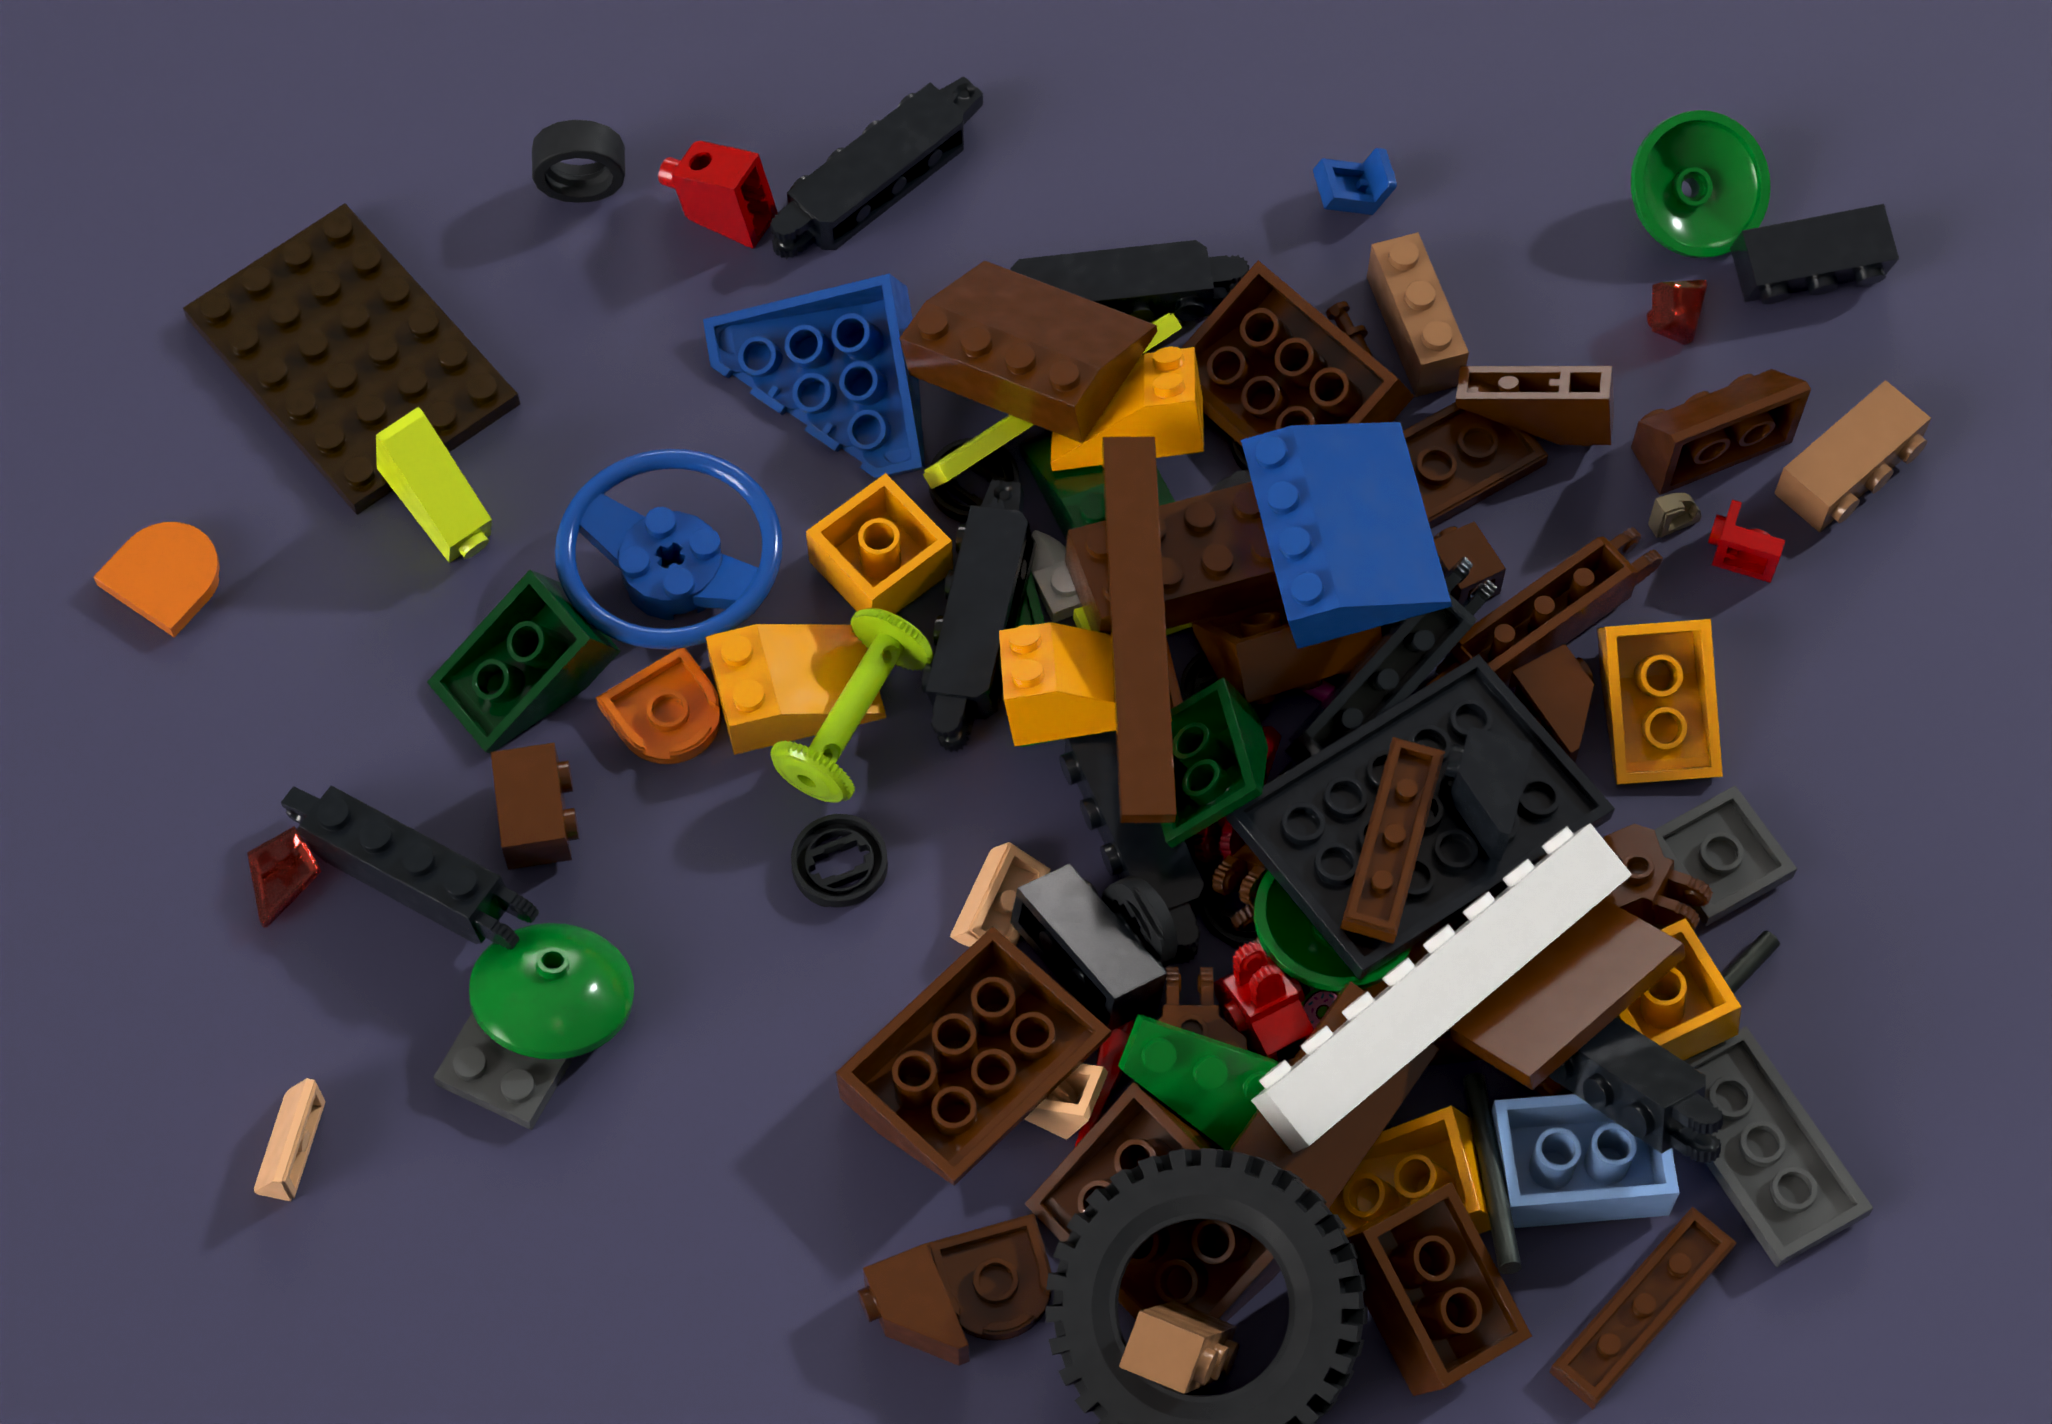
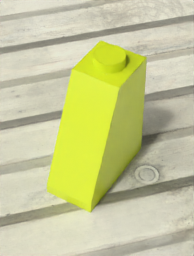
M417 407L376 434L378 471L446 560L450 563L461 555L464 559H468L479 553L489 543L487 537L491 535L492 519L423 411Z

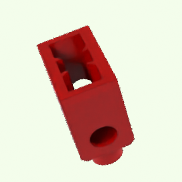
M699 140L691 145L681 160L667 157L660 166L658 174L659 183L676 190L684 214L690 221L753 249L756 247L769 228L772 218H775V214L778 215L758 153Z

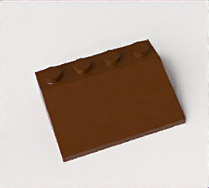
M984 260L925 301L899 339L910 376L1083 443L1158 331L1155 324Z
M1259 260L1182 346V348H1195L1203 396V413L1241 446L1242 439L1292 425L1393 422L1415 397L1399 378Z
M992 926L835 1072L840 1098L878 1134L955 1186L1111 1036V1030Z
M1133 1082L1026 1201L1025 1205L1060 1241H1067L1072 1230L1066 1226L1075 1213H1083L1090 1205L1086 1199L1097 1188L1105 1189L1112 1183L1110 1177L1122 1169L1131 1170L1139 1165L1138 1161L1151 1156L1167 1155L1169 1151L1220 1148L1209 1137L1137 1082ZM1186 1220L1166 1227L1154 1234L1138 1249L1123 1275L1118 1302L1135 1319L1141 1310L1176 1301L1227 1322L1270 1283L1281 1269L1268 1249L1245 1230L1219 1220Z

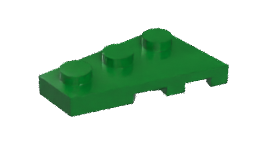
M1138 1014L1118 1066L1125 1074L1220 1147L1229 1151L1258 1110L1251 1100L1265 1089L1259 1080L1278 1065L1280 1061Z

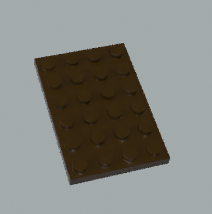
M346 203L183 307L187 320L357 515L393 491L377 469L376 434L419 407L426 415L447 450L451 452L520 405L518 393Z

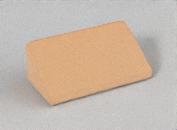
M1010 842L992 848L950 937L963 945L971 947L993 926L1016 946L1021 935L1010 921L1017 888L1050 873L1051 869Z
M306 1078L285 1093L254 1186L256 1194L290 1202L292 1198H295L326 1102L315 1080Z

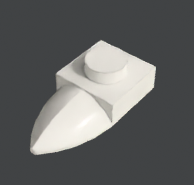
M1034 530L1032 536L1037 546L1031 571L1036 591L1052 622L1055 623L1073 616L1074 609L1082 607L1065 563L1066 547L1053 537Z

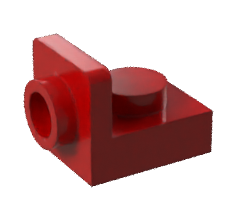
M1732 499L1727 516L1716 514L1708 544L1715 545L1717 548L1711 565L1771 583L1785 540L1773 537L1760 529H1746L1736 526L1742 502Z

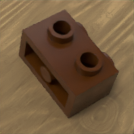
M555 743L491 752L501 848L508 870L572 860L570 841L579 839V830L575 808L566 809L564 793L573 792L569 760L559 762Z

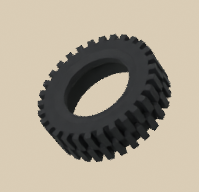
M1210 1148L1196 1150L1180 1149L1169 1151L1167 1155L1145 1158L1138 1161L1139 1165L1131 1170L1122 1169L1110 1177L1112 1183L1105 1189L1097 1188L1086 1199L1090 1204L1083 1213H1075L1066 1226L1072 1232L1067 1241L1058 1242L1053 1257L1060 1259L1057 1272L1048 1274L1046 1287L1047 1290H1054L1053 1305L1045 1306L1046 1323L1054 1322L1056 1338L1049 1339L1052 1355L1061 1354L1066 1368L1059 1371L1065 1386L1074 1384L1081 1396L1075 1402L1084 1413L1093 1411L1101 1420L1098 1424H1317L1316 1422L1324 1414L1328 1413L1339 1400L1337 1399L1338 1395L1344 1387L1348 1386L1355 1372L1352 1368L1356 1357L1361 1356L1365 1341L1361 1339L1363 1324H1367L1368 1307H1364L1363 1291L1367 1290L1364 1274L1360 1275L1356 1259L1360 1257L1354 1243H1349L1343 1231L1346 1227L1338 1214H1333L1325 1205L1327 1201L1316 1190H1311L1302 1183L1303 1179L1291 1171L1281 1169L1273 1162L1245 1153ZM1186 1220H1219L1235 1225L1250 1233L1274 1257L1284 1276L1288 1290V1327L1276 1357L1262 1374L1252 1382L1225 1394L1212 1396L1183 1394L1119 1367L1127 1346L1122 1335L1118 1316L1119 1289L1125 1270L1132 1257L1149 1238L1166 1227Z

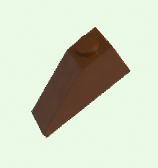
M1460 366L1456 407L1559 445H1611L1614 419L1612 366Z

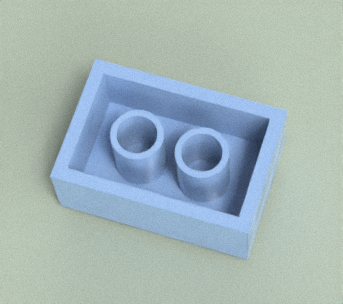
M1575 1094L1494 1100L1491 1112L1514 1228L1670 1215L1680 1193L1672 1148L1664 1153H1660Z

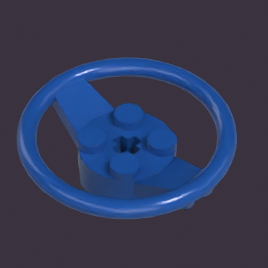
M652 450L626 457L611 464L593 476L577 492L565 510L559 525L555 545V564L560 584L569 602L598 631L615 640L637 647L649 649L686 648L706 643L707 636L735 629L756 612L768 596L779 572L783 548L782 531L775 508L765 491L749 474L738 466L715 455L695 450ZM684 469L715 477L735 489L750 505L757 518L762 538L759 567L722 554L718 533L695 515L672 511L667 507H655L645 517L604 494L631 477L655 470ZM580 532L608 560L620 568L623 584L629 593L631 602L647 615L664 620H674V614H686L694 609H697L698 613L706 608L726 610L694 625L668 629L643 627L612 615L591 597L582 583L576 563L578 533ZM671 562L681 563V565L672 563L668 568H663L664 565Z

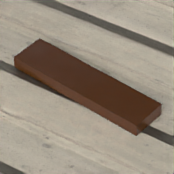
M1396 737L1392 738L1340 929L1394 944L1445 751Z
M1692 1207L1551 1366L1549 1373L1594 1410L1732 1252L1737 1242Z

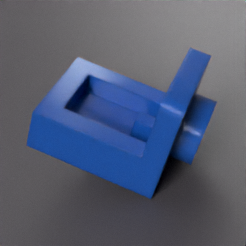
M1375 148L1363 163L1322 158L1313 169L1324 209L1373 215L1397 187L1395 173L1392 169L1387 150L1383 148Z

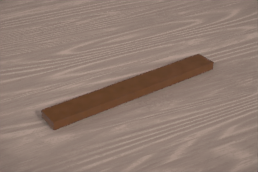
M1103 437L1102 459L1121 823L1175 822L1177 814L1155 437Z

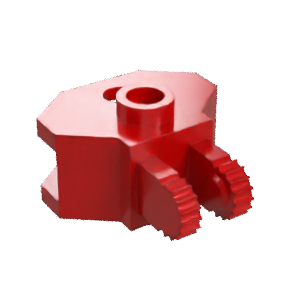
M1250 941L1248 944L1239 947L1235 951V955L1232 956L1234 972L1213 982L1215 996L1222 1008L1226 1022L1247 1038L1248 1051L1278 1061L1277 1051L1294 1042L1301 1046L1308 1039L1314 1028L1301 1002L1305 1001V996L1299 981L1286 973L1284 974L1270 957L1267 958V954L1259 943L1257 944L1256 941L1251 943Z

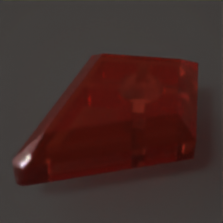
M1671 281L1652 285V310L1647 313V322L1652 328V332L1684 345L1693 342L1708 286L1707 281Z
M295 826L247 852L261 925L264 928L269 927L322 872Z

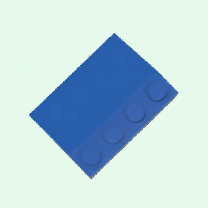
M1400 422L1292 425L1241 440L1287 620L1297 649L1452 607Z

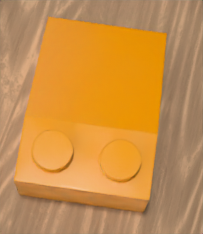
M1171 346L1141 355L1083 443L1052 432L1050 462L1052 472L1103 465V437H1155L1156 458L1204 452L1203 396L1195 348L1180 349Z
M1711 619L1597 628L1601 685L1615 783L1631 784L1723 777Z
M1053 622L1021 625L1016 628L999 630L1003 696L1014 747L1116 731L1111 634Z
M755 624L706 637L710 666L734 755L773 746L778 741L781 742V740L789 742V740L794 741L817 734L868 650L866 645L862 644V641L858 640V637L852 632L851 625ZM880 691L860 724L886 718Z
M1451 1105L1382 1131L1329 1208L1333 1214H1338L1346 1229L1343 1230L1345 1235L1373 1219L1450 1182L1453 1183L1478 1233L1491 1230L1470 1117Z

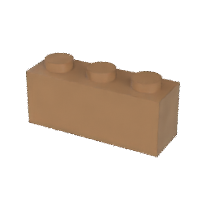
M1419 232L1372 244L1367 279L1415 397L1457 387L1460 366L1467 365L1469 352Z
M1885 380L1783 468L1774 494L1819 533L1833 520L1842 523L1857 508L1860 502L1859 498L1868 490L1873 494L1878 492L1891 478L1894 472L1893 468L1898 463L1904 461L1906 464H1909L1922 452L1927 444V440L1923 437L1931 417Z
M1176 1301L1141 1310L1136 1318L1119 1367L1186 1394L1218 1380L1220 1374L1225 1376L1229 1374L1239 1350V1343L1232 1341L1237 1326Z

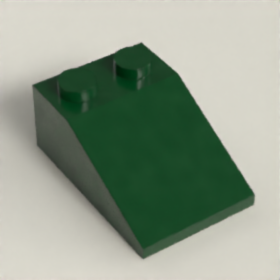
M1052 434L1020 445V452L1067 541L1068 530L1106 520L1103 465L1052 472L1050 463ZM1157 468L1159 506L1175 502Z
M530 569L434 673L427 683L486 753L491 754V752L496 751L584 691L621 651L607 635L590 625L575 610L565 595L560 582Z
M1224 677L1171 709L1177 815L1175 822L1161 823L1165 841L1171 848L1263 794L1268 745L1257 710Z

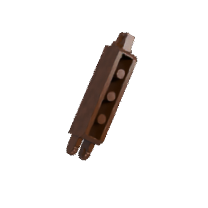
M1633 527L1628 528L1610 541L1604 536L1595 538L1475 623L1444 657V660L1436 666L1437 669L1435 671L1439 675L1426 686L1478 654L1505 685L1508 686L1512 671L1568 643L1631 598L1634 586L1643 581L1647 576H1650L1661 564L1663 557L1653 549L1630 564L1624 555L1631 552L1637 546L1642 536Z

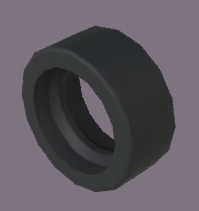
M574 119L556 122L543 128L534 137L532 145V179L537 189L548 197L563 202H593L613 195L623 185L625 177V146L620 135L609 126L594 121ZM580 158L596 162L585 165H572L560 161Z

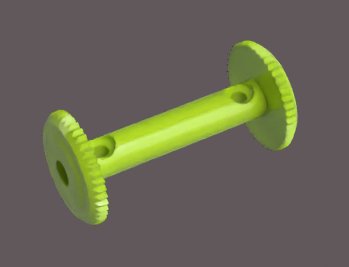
M877 608L862 609L855 612L850 621L851 629H853L852 632L855 633L858 640L862 641V644L866 645L868 650L810 746H803L795 741L793 743L790 740L789 742L781 740V742L775 743L771 749L770 755L777 772L792 786L818 800L836 803L847 801L852 797L855 791L854 784L849 779L850 777L846 775L847 773L836 762L893 667L897 665L908 670L910 668L913 671L914 669L922 671L925 664H931L933 660V652L926 637L910 622L886 610Z

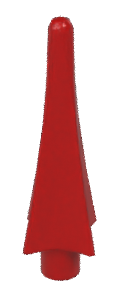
M1136 1019L1112 1030L1111 1036L1099 1047L1096 1066L1104 1067L1108 1074L1089 1121L1080 1128L1075 1147L1100 1120L1108 1101L1124 1074L1118 1064Z

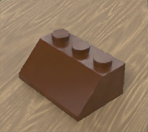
M1773 369L1755 376L1753 374L1742 375L1731 382L1729 386L1712 393L1702 391L1691 396L1684 404L1669 410L1656 409L1649 412L1638 421L1631 449L1659 495H1662L1792 443L1811 388L1806 381Z
M1282 598L1192 622L1193 632L1217 679L1219 680L1224 677L1252 706L1268 704L1276 699V694L1290 689L1297 691L1314 689L1322 684V679L1337 674L1346 676L1382 637L1381 626L1297 649Z
M1452 1182L1395 1208L1346 1235L1349 1243H1354L1360 1257L1356 1259L1359 1273L1365 1276L1367 1290L1363 1291V1300L1413 1396L1445 1389L1532 1337Z

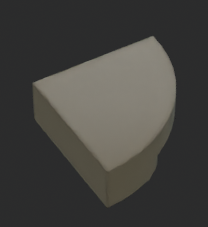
M1667 494L1655 499L1648 525L1655 537L1661 538L1700 522L1701 511L1689 494Z

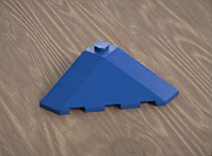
M890 273L703 319L710 367L728 379L733 375L753 388L750 394L781 415L788 412L807 425L805 431L836 452L843 449L861 461L862 464L859 468L876 479L885 473L891 477L925 469L919 379L909 375L899 339L913 320L907 286Z

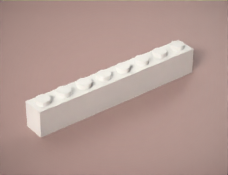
M1591 823L1574 833L1568 826L1556 833L1541 846L1547 855L1533 865L1529 859H1526L1502 878L1508 887L1494 898L1488 891L1475 900L1463 911L1469 920L1455 931L1449 924L1439 930L1423 944L1429 952L1416 964H1413L1409 958H1406L1382 978L1388 985L1386 989L1375 998L1368 991L1362 994L1342 1011V1014L1347 1019L1345 1023L1334 1032L1327 1025L1300 1046L1306 1055L1298 1062L1290 1066L1286 1060H1283L1259 1080L1265 1089L1251 1101L1293 1154L1314 1143L1632 875Z

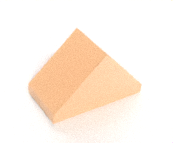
M1081 1064L1024 1120L1067 1140L1089 1121L1108 1071L1102 1066Z

